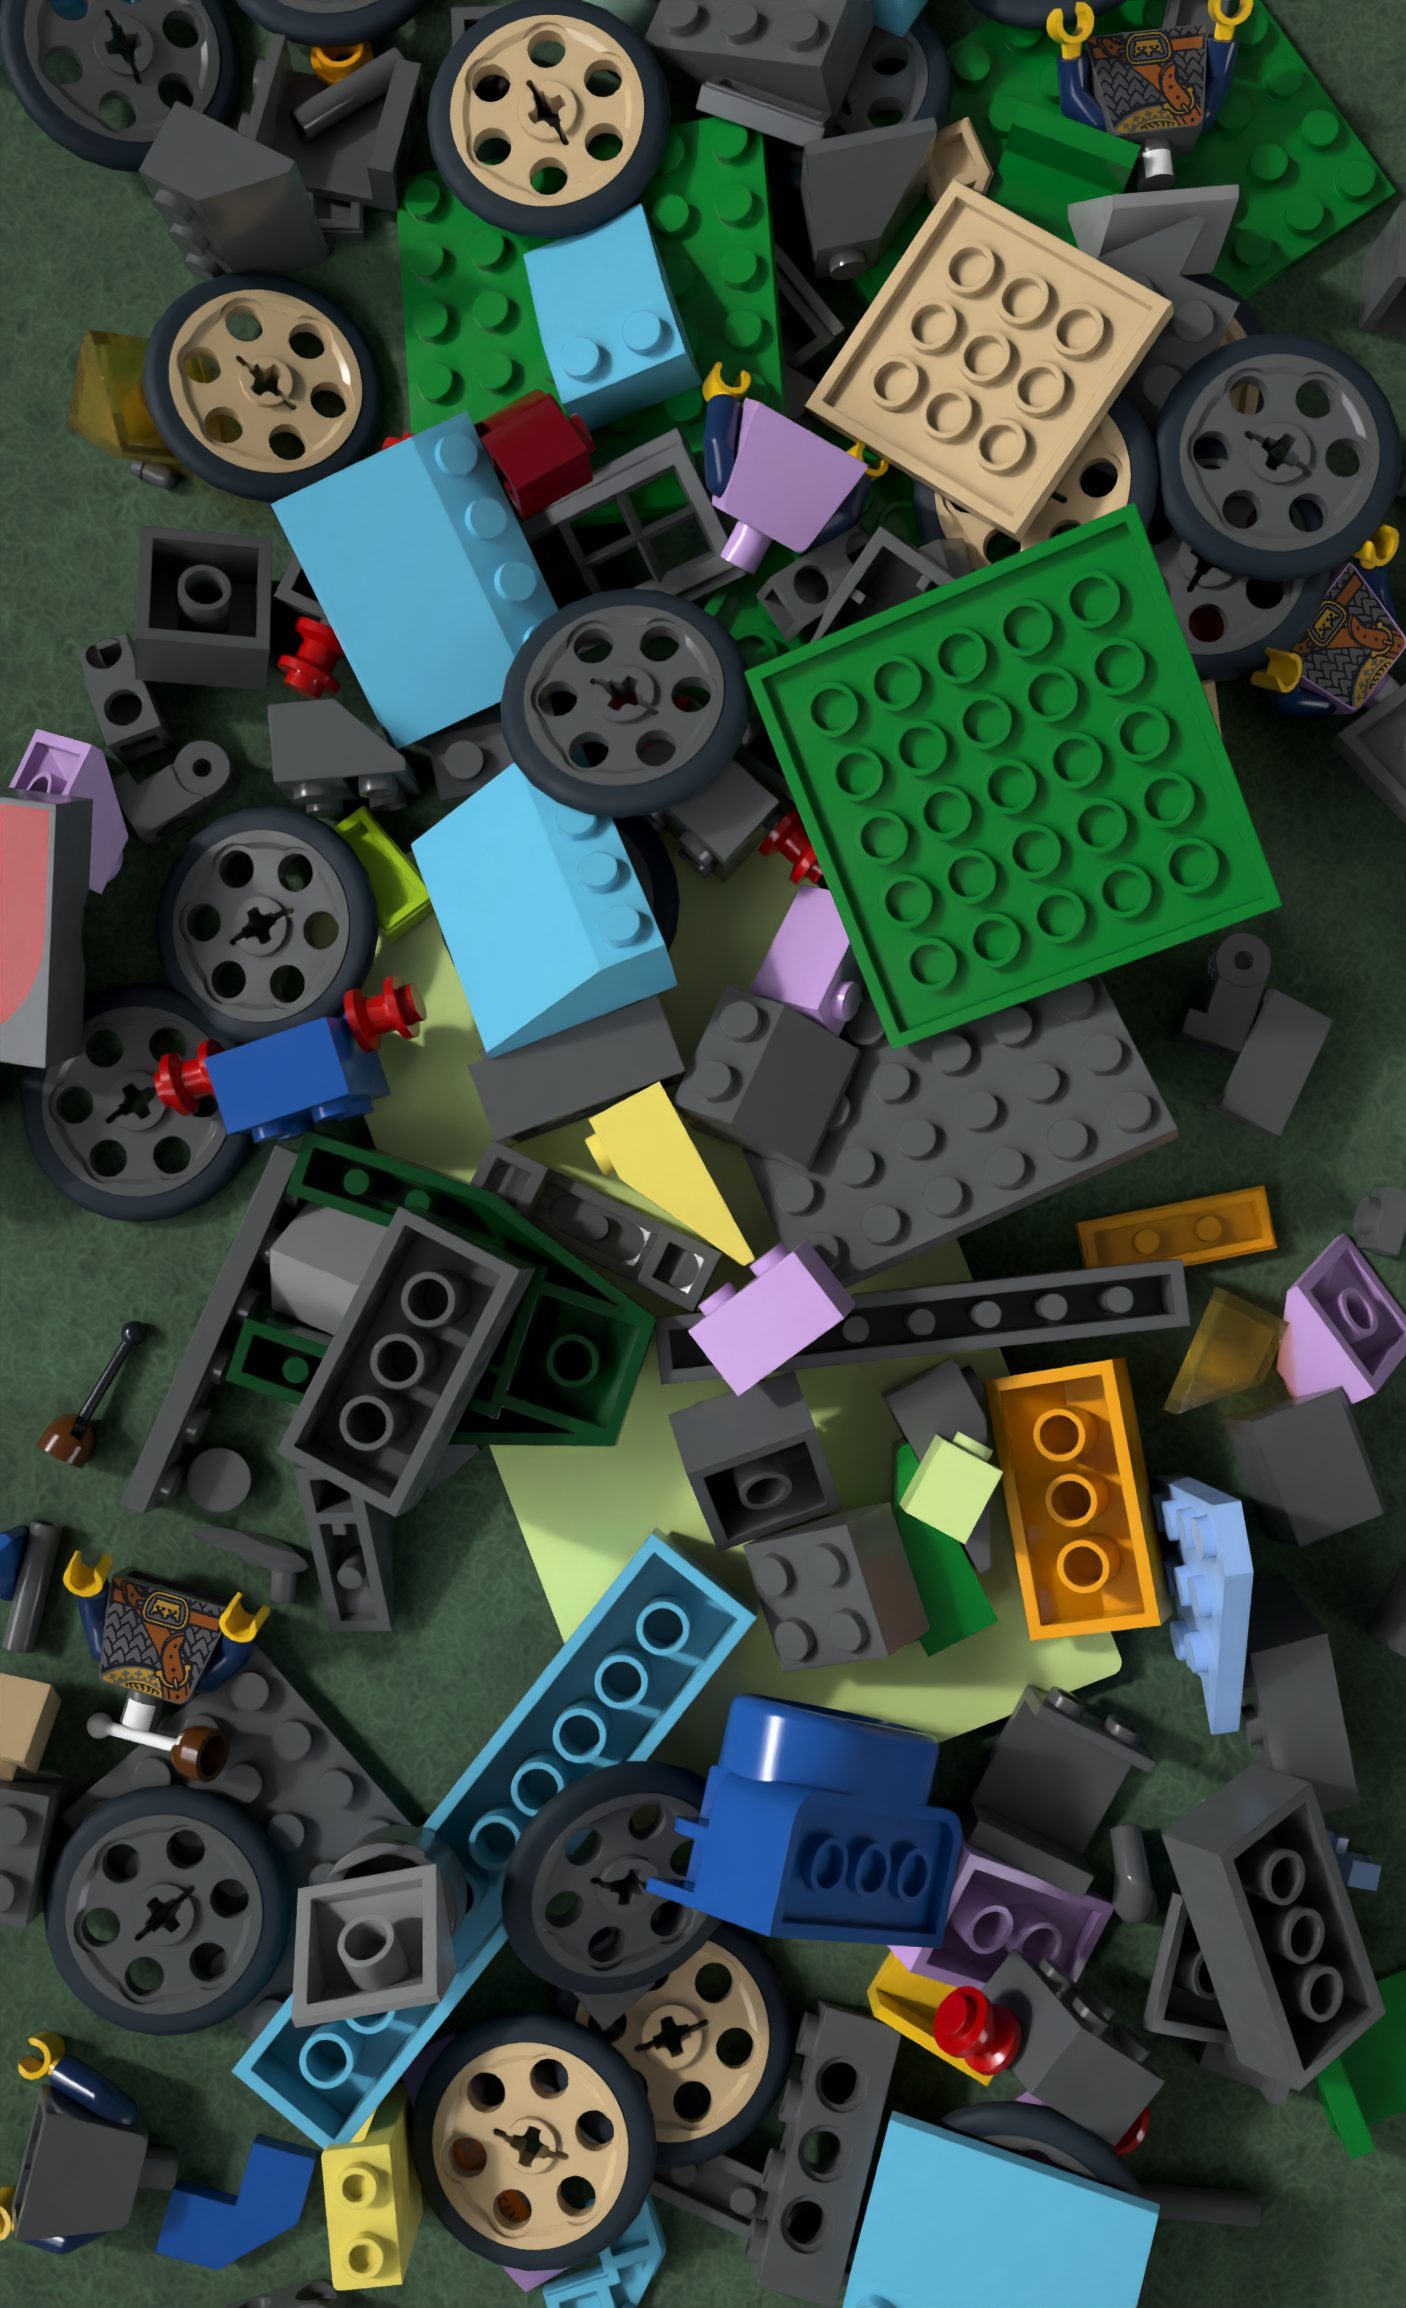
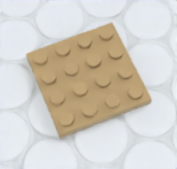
M953 179L805 404V407L819 421L857 444L862 442L866 445L865 449L1017 542H1020L1174 314L1173 305L1170 300Z

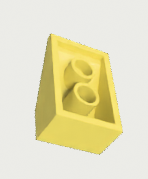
M660 1081L588 1119L595 1134L584 1140L601 1172L606 1177L617 1172L619 1178L624 1183L740 1265L744 1266L755 1260Z

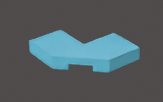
M648 2193L639 2215L621 2238L599 2254L601 2265L544 2283L543 2295L547 2308H637L652 2276H655L667 2249V2242L650 2193ZM596 2197L586 2200L585 2208L593 2205Z

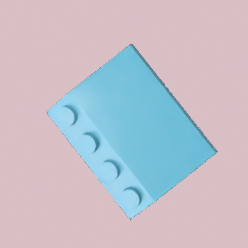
M467 411L271 504L390 746L395 750L500 702L506 675L521 645L543 621L559 611Z
M580 745L572 756V762L583 768H591L582 745ZM515 763L502 771L411 844L489 1059L678 986L666 945L612 817L590 815L557 803L534 787Z
M892 2111L842 2308H1136L1159 2216L1160 2204Z

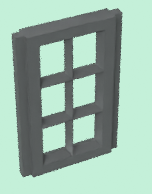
M679 426L591 470L592 482L524 520L517 508L513 510L528 544L557 530L573 563L543 577L549 589L579 574L589 595L603 592L591 568L635 546L638 547L653 579L634 587V589L659 590L692 601L748 573L720 556L732 533L721 510L711 505L713 494L706 486L705 476L687 438L684 437ZM674 471L689 506L643 528L627 494ZM615 501L631 534L585 556L569 523ZM696 518L711 551L665 572L650 539L690 519ZM603 639L587 641L580 647L578 654L606 641Z

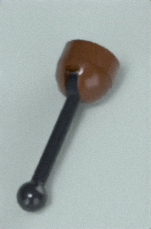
M133 1320L127 1322L122 1327V1341L79 1413L62 1415L54 1419L37 1443L40 1448L72 1466L84 1468L96 1444V1431L90 1422V1418L133 1346L140 1345L146 1339L147 1329L143 1323Z

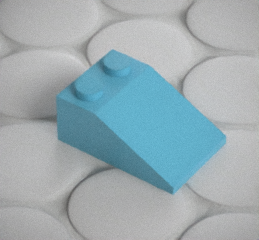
M642 203L620 212L612 220L584 233L562 237L523 255L542 344L562 405L570 416L577 413L589 432L703 384Z

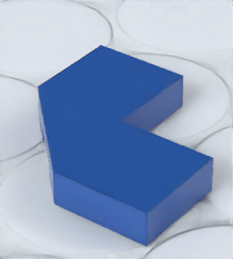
M258 2133L252 2144L238 2196L178 2179L172 2190L155 2253L219 2270L297 2225L303 2212L319 2150Z

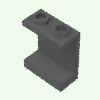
M273 33L266 60L258 59L255 65L253 75L254 102L251 112H244L241 115L238 132L295 160L307 192L313 193L315 196L349 203L355 202L368 207L397 212L404 179L410 172L427 106L422 64L397 58L388 92L309 141H305L295 129L289 111L330 86L320 81L316 75L293 71L286 35Z
M1028 1683L957 1817L960 1820L961 1829L967 1844L1083 1899L1095 1877L1083 1856L1131 1765L1151 1774L1157 1762L1141 1740L1144 1736L1143 1732L1130 1722L1113 1714H1109L1104 1721L1086 1712L1087 1705L1070 1692L1052 1686L1049 1693Z

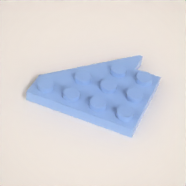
M1180 1472L1154 1476L1157 1493L1151 1494L1157 1530L1158 1532H1164L1168 1557L1162 1558L1169 1595L1175 1596L1179 1621L1170 1623V1634L1174 1652L1179 1661L1186 1660L1187 1666L1192 1672L1201 1677L1211 1734L1217 1735L1239 1731L1254 1573L1241 1500Z

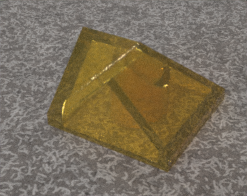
M91 329L87 331L82 339L66 426L114 458L183 465L164 444L148 412L142 381L144 353L149 339ZM200 356L191 357L183 366L186 374L198 383L207 384ZM214 416L207 421L205 427L211 438L223 443L217 419Z
M1215 1287L1163 1411L1174 1417H1179L1261 1386L1266 1379L1289 1322L1228 1291Z

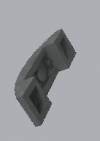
M491 1140L470 1184L495 1193L568 1250L694 1313L723 1256V1253Z

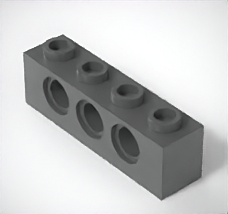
M820 1998L817 2000L814 2014L805 2012L796 2042V2053L804 2055L797 2081L790 2079L787 2081L780 2103L779 2121L786 2123L780 2150L770 2149L764 2166L761 2188L764 2191H768L769 2195L763 2219L753 2217L744 2248V2260L751 2262L750 2270L757 2287L830 2308H836L902 2034L871 2013ZM837 2062L850 2064L852 2080L849 2087L837 2095L824 2093L821 2087V2079L825 2070ZM828 2131L835 2134V2149L827 2160L813 2163L804 2158L805 2144L814 2133ZM802 2201H812L818 2204L819 2215L811 2228L799 2232L787 2227V2216L794 2205Z

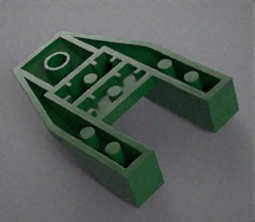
M306 1130L286 1193L385 1227H389L399 1206H421L537 1267L448 1445L616 1446L658 1317L492 1191L391 1153L331 1133ZM273 1314L246 1317L226 1380L299 1406L334 1336Z

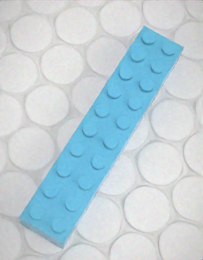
M656 1527L423 1825L438 1833L439 1837L452 1849L461 1863L467 1882L468 1898L464 1920L452 1940L457 1973L442 2001L295 2028L291 2021L292 1992L231 2072L321 2148L324 2149L327 2145L349 2143L508 1939L503 1925L501 1895L508 1860L524 1828L541 1806L573 1781L603 1767L626 1761H646L756 1620L758 1608ZM584 1829L574 1834L567 1842L565 1853L573 1855L593 1829Z

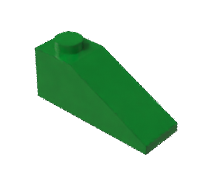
M901 1438L892 1443V1511L930 1627L929 1631L907 1645L919 1640L927 1656L930 1657L997 1623L999 1620L959 1541L906 1513L899 1505L920 1465L910 1444L904 1438Z

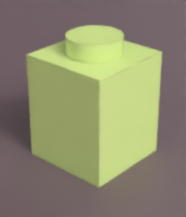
M957 1431L952 1442L936 1434L899 1505L906 1513L966 1544L1003 1474V1471L988 1462L994 1450Z

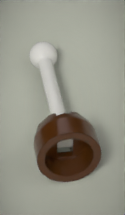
M103 1712L93 1714L87 1721V1731L94 1738L101 1739L111 1735L170 1751L176 1770L187 1778L206 1783L213 1781L220 1775L228 1759L229 1739L226 1732L210 1726H190L178 1734V1738L175 1739L115 1723L108 1714Z

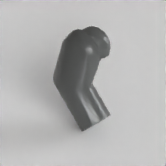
M1123 1825L1112 1828L1109 1833L1115 1863L1113 1907L1120 1918L1130 1924L1149 1922L1158 1913L1159 1899L1152 1886L1142 1828L1139 1825Z

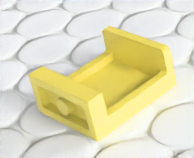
M404 2083L395 2084L349 2143L327 2145L321 2156L333 2287L338 2291L401 2285L404 2280L423 2215L421 2185L413 2164L410 2133L414 2108Z

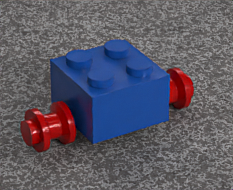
M393 975L384 979L383 993L368 998L358 988L347 991L344 995V1019L325 1016L227 1051L217 1040L209 1039L199 1044L198 1057L188 1061L177 1052L163 1055L160 1059L159 1071L154 1075L156 1091L166 1107H173L182 1116L198 1112L200 1098L212 1094L217 1100L227 1135L252 1134L254 1143H261L276 1138L278 1142H285L303 1137L306 1130L315 1131L313 1121L319 1123L336 1118L337 1123L365 1116L374 1112L371 1101L391 1095L377 1052L381 1048L382 1035L397 1030L405 1040L418 1037L420 1034V1022L425 1021L427 1018L422 995L414 983L406 985L400 976Z

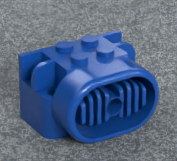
M740 1693L736 1695L731 1702L718 1765L710 1766L700 1816L679 1815L676 1817L674 1831L694 1839L686 1880L648 1877L645 1891L768 1937L941 1949L961 1849L962 1829L956 1813L949 1809L929 1804L939 1754L938 1740L933 1735L924 1731L854 1713L753 1693Z

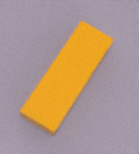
M1264 1185L1074 1223L1084 1268L1159 1259H1183L1184 1267L1277 1248Z

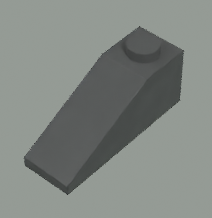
M946 1358L881 1393L901 1434L910 1444L919 1464L923 1460L936 1434L952 1442L957 1431L987 1446V1419L979 1404L987 1400L988 1397L970 1365L959 1369L955 1360ZM989 1500L966 1544L960 1542L971 1565L979 1574L991 1568Z
M296 1464L294 1468L330 1631H392L395 1625L391 1514Z

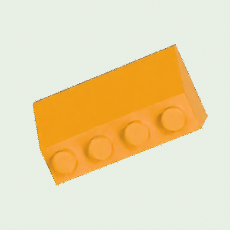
M1126 1357L984 1380L1000 1470L1003 1471L1001 1477L1030 1641L1162 1625L1173 1615Z

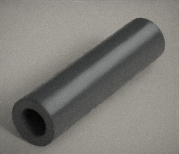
M395 47L391 48L289 111L291 121L303 140L309 141L388 92L396 59L405 60L399 50Z
M33 1519L31 1522L2 1642V1648L17 1653H33L35 1650L64 1530L63 1524L43 1519Z
M1136 2181L1146 2200L1160 2204L1158 2218L1250 2227L1259 2226L1261 2206L1257 2191Z

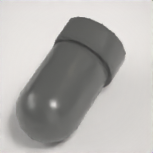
M141 450L135 455L130 467L131 475L141 480L144 479L162 489H172L176 486L178 475L172 467L152 458L151 455Z

